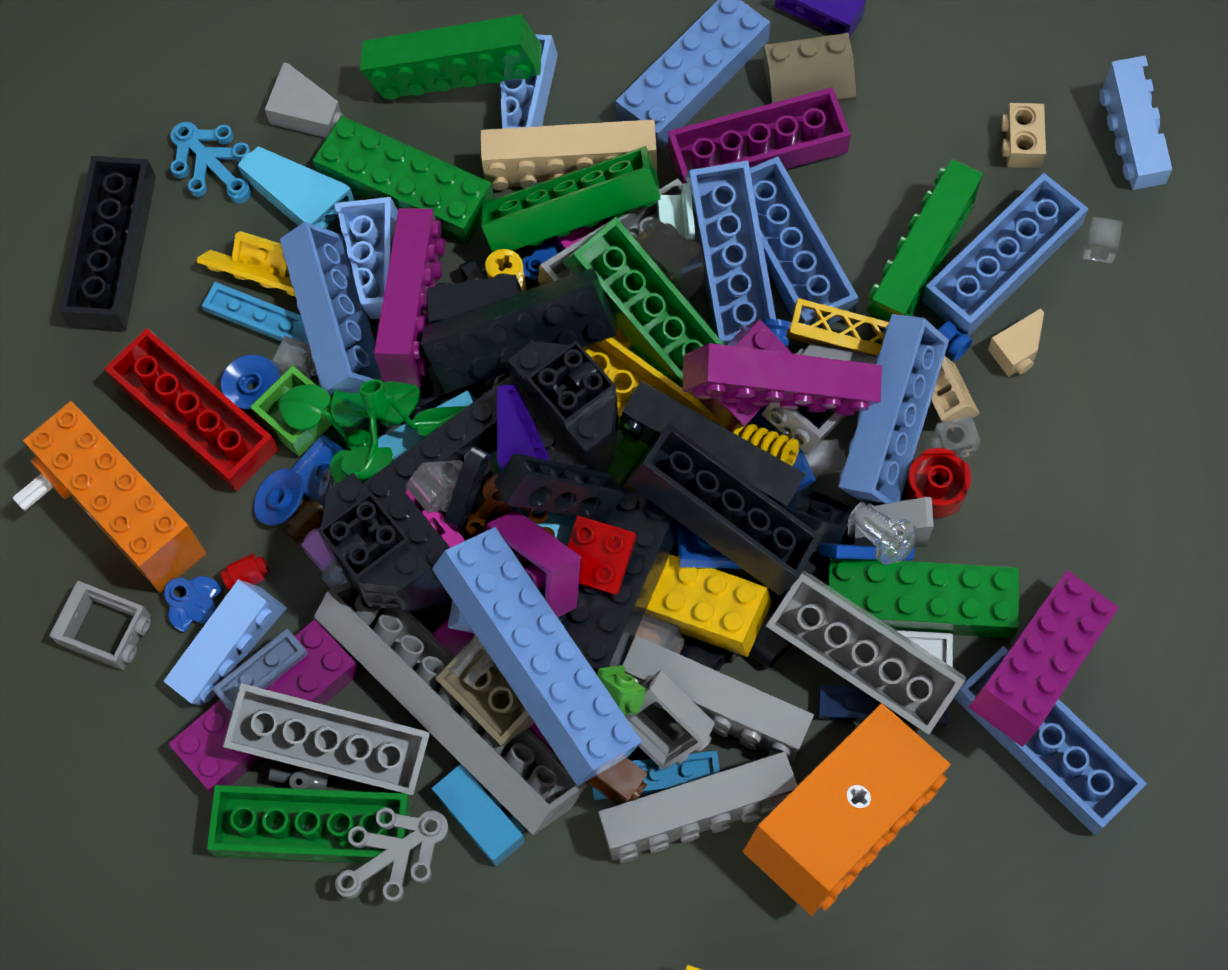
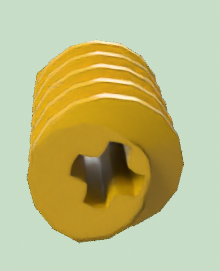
M499 249L487 257L485 266L488 278H494V276L502 273L516 275L522 291H527L522 259L517 253L508 249Z
M755 424L744 426L733 432L793 466L797 459L799 442L796 439L792 438L789 440L786 435L779 436L777 432H769L768 429L758 428Z

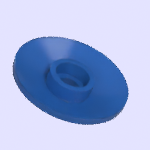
M242 356L230 363L225 369L221 379L222 393L241 410L251 411L250 406L280 378V374L274 363L263 356ZM251 384H258L255 389L248 390Z
M285 468L273 472L263 481L254 500V512L260 522L265 525L274 526L283 523L292 516L298 508L303 495V481L300 475L294 470Z

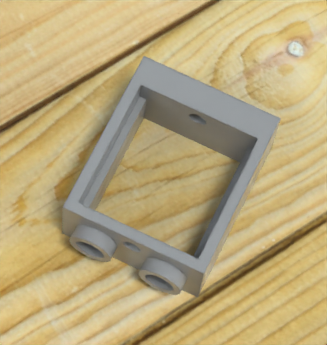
M770 402V405L761 414L779 431L788 436L789 439L798 440L799 448L807 455L845 417L836 415V410L826 409V413L831 417L818 429L796 409L780 408V403Z
M77 580L49 636L60 646L124 671L127 663H131L136 655V645L141 635H145L150 627L151 615L142 605ZM93 601L133 616L114 655L74 639Z
M661 670L640 684L646 689L639 713L624 716L642 740L639 747L658 766L665 770L673 764L680 765L688 758L691 752L694 750L699 752L711 741L709 735L715 722ZM656 701L688 733L673 742L642 710Z

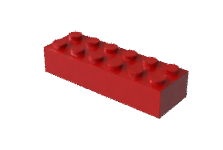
M148 328L104 368L114 385L236 492L279 450L273 437Z

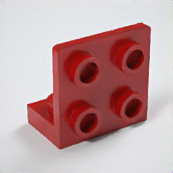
M577 515L567 547L581 556L579 583L617 595L620 591L636 540V533Z

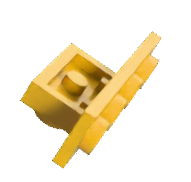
M239 231L235 234L232 256L208 250L197 257V263L206 265L211 271H225L233 274L237 279L257 281L265 288H279L285 290L287 294L296 297L290 282L287 263L283 257L281 243Z

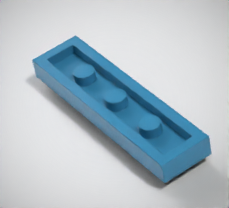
M214 282L202 304L205 312L306 352L309 351L310 345L304 332L301 315Z
M717 750L692 753L682 764H673L665 770L652 759L632 761L648 773L643 780L647 786L641 794L661 792L720 773ZM593 787L594 800L608 799Z

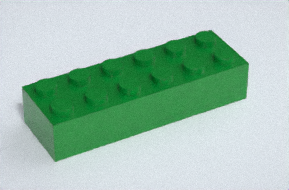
M520 14L362 41L360 71L383 99L393 100L402 96H419L428 92H444L453 88L474 87L479 84L501 83L504 80L527 79L530 76L541 75L542 45L523 15Z
M344 116L339 118L313 159L316 172L346 184L351 188L352 193L365 199L391 197L397 210L398 208L433 209L436 221L441 222V233L466 245L482 221V203L494 199L491 182Z
M644 146L482 203L481 227L492 252L499 249H508L516 252L518 248L527 245L537 246L547 238L556 235L558 237L566 236L573 229L582 226L592 227L602 219L611 216L621 217L631 209L652 206L657 200L661 199L658 176L648 149Z
M951 159L946 169L940 168L934 181L936 185L933 191H927L921 203L923 208L920 214L915 213L908 226L910 231L907 237H901L895 249L897 254L894 260L889 259L882 271L881 276H883L880 285L875 283L869 294L868 299L870 302L865 311L869 314V317L890 322L892 314L913 315L924 295L926 285L934 278L973 208L984 173Z
M614 217L563 261L572 274L594 267L615 315L617 327L653 368L681 388H683L684 355L708 343L724 345L617 217Z
M832 557L829 559L827 585L896 631L951 633L962 636L1013 639L1019 628V568Z
M215 785L207 850L215 857L366 864L385 850L368 846L362 848L354 847L348 840L349 831L356 826H360L368 833L403 839L409 835L410 830L398 827L388 830L382 829L376 821V814L382 808H390L395 814L411 817L412 801L409 795L405 793ZM389 813L381 817V823L388 824L392 820V815ZM357 832L353 836V841L356 843L364 839V833Z

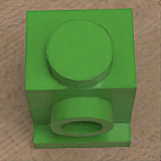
M622 665L599 668L598 678L624 715L639 713L644 702L646 689L636 683L633 676L626 674V668Z

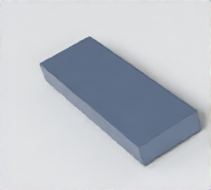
M287 628L214 686L212 690L232 713L240 683L266 689L305 658L308 652Z

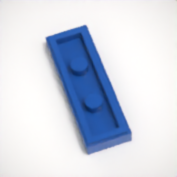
M819 543V554L832 558L912 561L915 548L899 546Z

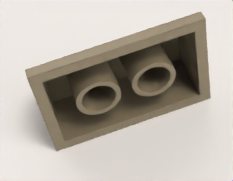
M848 33L764 45L763 65L771 103L831 87L835 91L838 102L856 99L854 58Z
M476 635L435 678L501 746L535 723Z

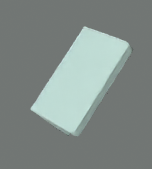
M684 183L681 195H660L661 199L656 201L661 252H690L695 236L692 196L689 183Z

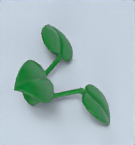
M373 379L364 382L359 388L360 393H346L334 390L331 400V415L334 422L339 426L352 427L360 424L365 418H370L372 435L371 447H357L344 455L341 461L343 473L346 476L354 473L358 479L371 478L393 462L394 456L391 448H378L375 417H382L387 414L390 405H392L411 429H418V435L421 438L427 437L467 406L427 409L418 413L414 417V421H412L395 401L394 395H387L384 383L381 380Z
M383 382L387 395L393 394L398 405L410 416L419 401L420 389L416 385L403 382ZM313 384L300 385L290 389L279 399L278 405L282 417L290 427L302 431L312 429L320 423L323 415L343 436L350 451L361 446H372L370 424L369 431L356 429L348 434L342 426L334 422L332 415L325 410L331 403V397L324 388ZM392 405L389 406L387 414L382 417H375L376 420L379 418L380 423L385 427L397 426L404 422V419ZM348 450L337 452L331 460L330 472L336 484L348 477L341 468L342 458L349 452ZM369 478L359 479V480H360V481L362 482V484H363V483H364L365 481H367Z

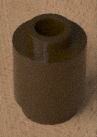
M311 498L308 502L304 501L292 516L284 521L287 527L283 530L293 541L301 540L304 542L306 535L310 531L321 527L324 507L314 498Z

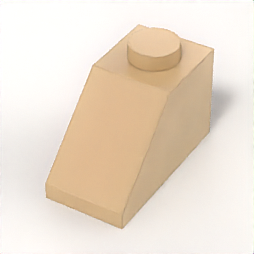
M1041 308L991 339L988 351L1008 377L1017 372L1023 374L1034 365L1033 361L1038 351L1044 312Z

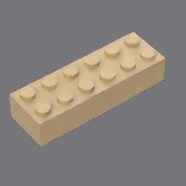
M655 119L481 130V158L485 180L492 183V189L505 190L511 187L527 188L644 146L648 149L657 174Z

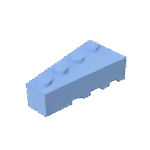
M535 34L542 45L541 75L530 76L527 79L504 80L500 83L502 94V129L542 126L558 57L552 35Z
M1146 55L1113 61L1104 86L1099 92L1100 103L1103 107L1106 106L1108 113V128L1110 131H1114L1116 137V152L1122 156L1124 162V177L1130 181L1132 190L1166 184L1172 171L1164 133L1158 134L1160 129L1158 107L1152 108L1151 92L1154 91L1152 80H1145L1143 70L1148 66Z
M391 197L334 203L347 246L348 258L352 265L360 303L370 320L380 319L398 210Z
M238 579L164 679V682L191 704L204 705L216 695L212 688L233 672L287 607L260 586Z

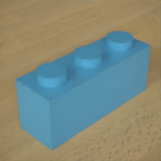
M460 764L432 787V790L439 801L496 867L525 842L521 834L525 829L513 815L508 818L501 810L504 806L491 793L487 794L480 786L481 783Z

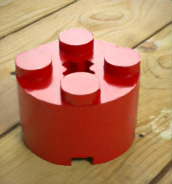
M928 449L921 453L910 467L905 485L907 499L932 497L933 518H943L955 514L963 505L971 484L970 468L965 461H962L950 449Z

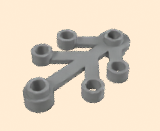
M390 808L380 809L376 814V821L382 829L388 830L398 827L413 831L403 839L368 833L360 826L352 828L349 831L348 840L354 847L362 848L368 846L384 849L385 851L355 871L345 870L341 872L335 881L338 893L348 899L357 897L362 892L364 881L394 862L390 881L384 885L383 894L390 902L400 901L404 896L402 885L410 850L421 844L419 861L412 866L411 875L417 883L428 882L432 876L430 865L435 844L441 842L448 833V822L437 811H428L419 818L395 814ZM384 814H391L392 820L390 823H381V817ZM429 822L437 823V829L434 832L426 831V825ZM357 832L364 833V839L359 843L354 842L353 836ZM420 867L427 869V875L423 878L416 877V870ZM348 877L353 878V886L348 889L343 888L342 883L344 879ZM392 886L399 887V894L395 897L388 896V890Z

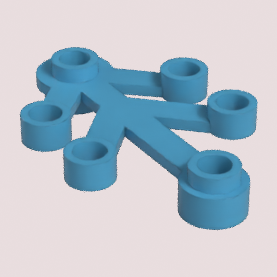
M181 122L174 126L171 131V139L174 145L177 146L176 160L171 163L170 168L176 178L182 179L189 174L190 170L187 165L189 149L196 154L194 177L188 183L191 194L195 197H201L207 192L205 179L208 166L227 186L226 191L232 202L241 204L248 201L251 196L248 182L242 178H235L217 159L241 162L242 158L251 152L249 146L246 143L240 142L235 144L233 148L205 147L200 142L218 141L220 144L230 143L233 140V133L228 125H219L215 130L197 129L196 125L191 122ZM228 132L227 136L220 137L221 133ZM241 150H246L242 155L237 154ZM180 166H183V167H184L183 170H181V171H176V169H177L178 167H180ZM198 184L202 185L200 189H193ZM238 186H242L239 190H233Z

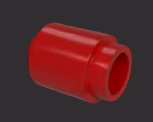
M251 553L226 565L227 569L221 571V576L227 589L230 591L238 579L254 585L266 581L265 574L269 573V568L262 556L256 557L254 553Z

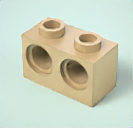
M1009 103L1007 114H1002L1001 131L1006 132V139L1002 140L1001 153L1002 157H1006L1007 168H1042L1046 156L1044 104ZM1018 122H1024V123H1026L1027 125H1022V124H1019ZM1019 147H1025L1028 150H1022Z
M944 356L931 400L941 421L952 428H956L980 413L956 364Z

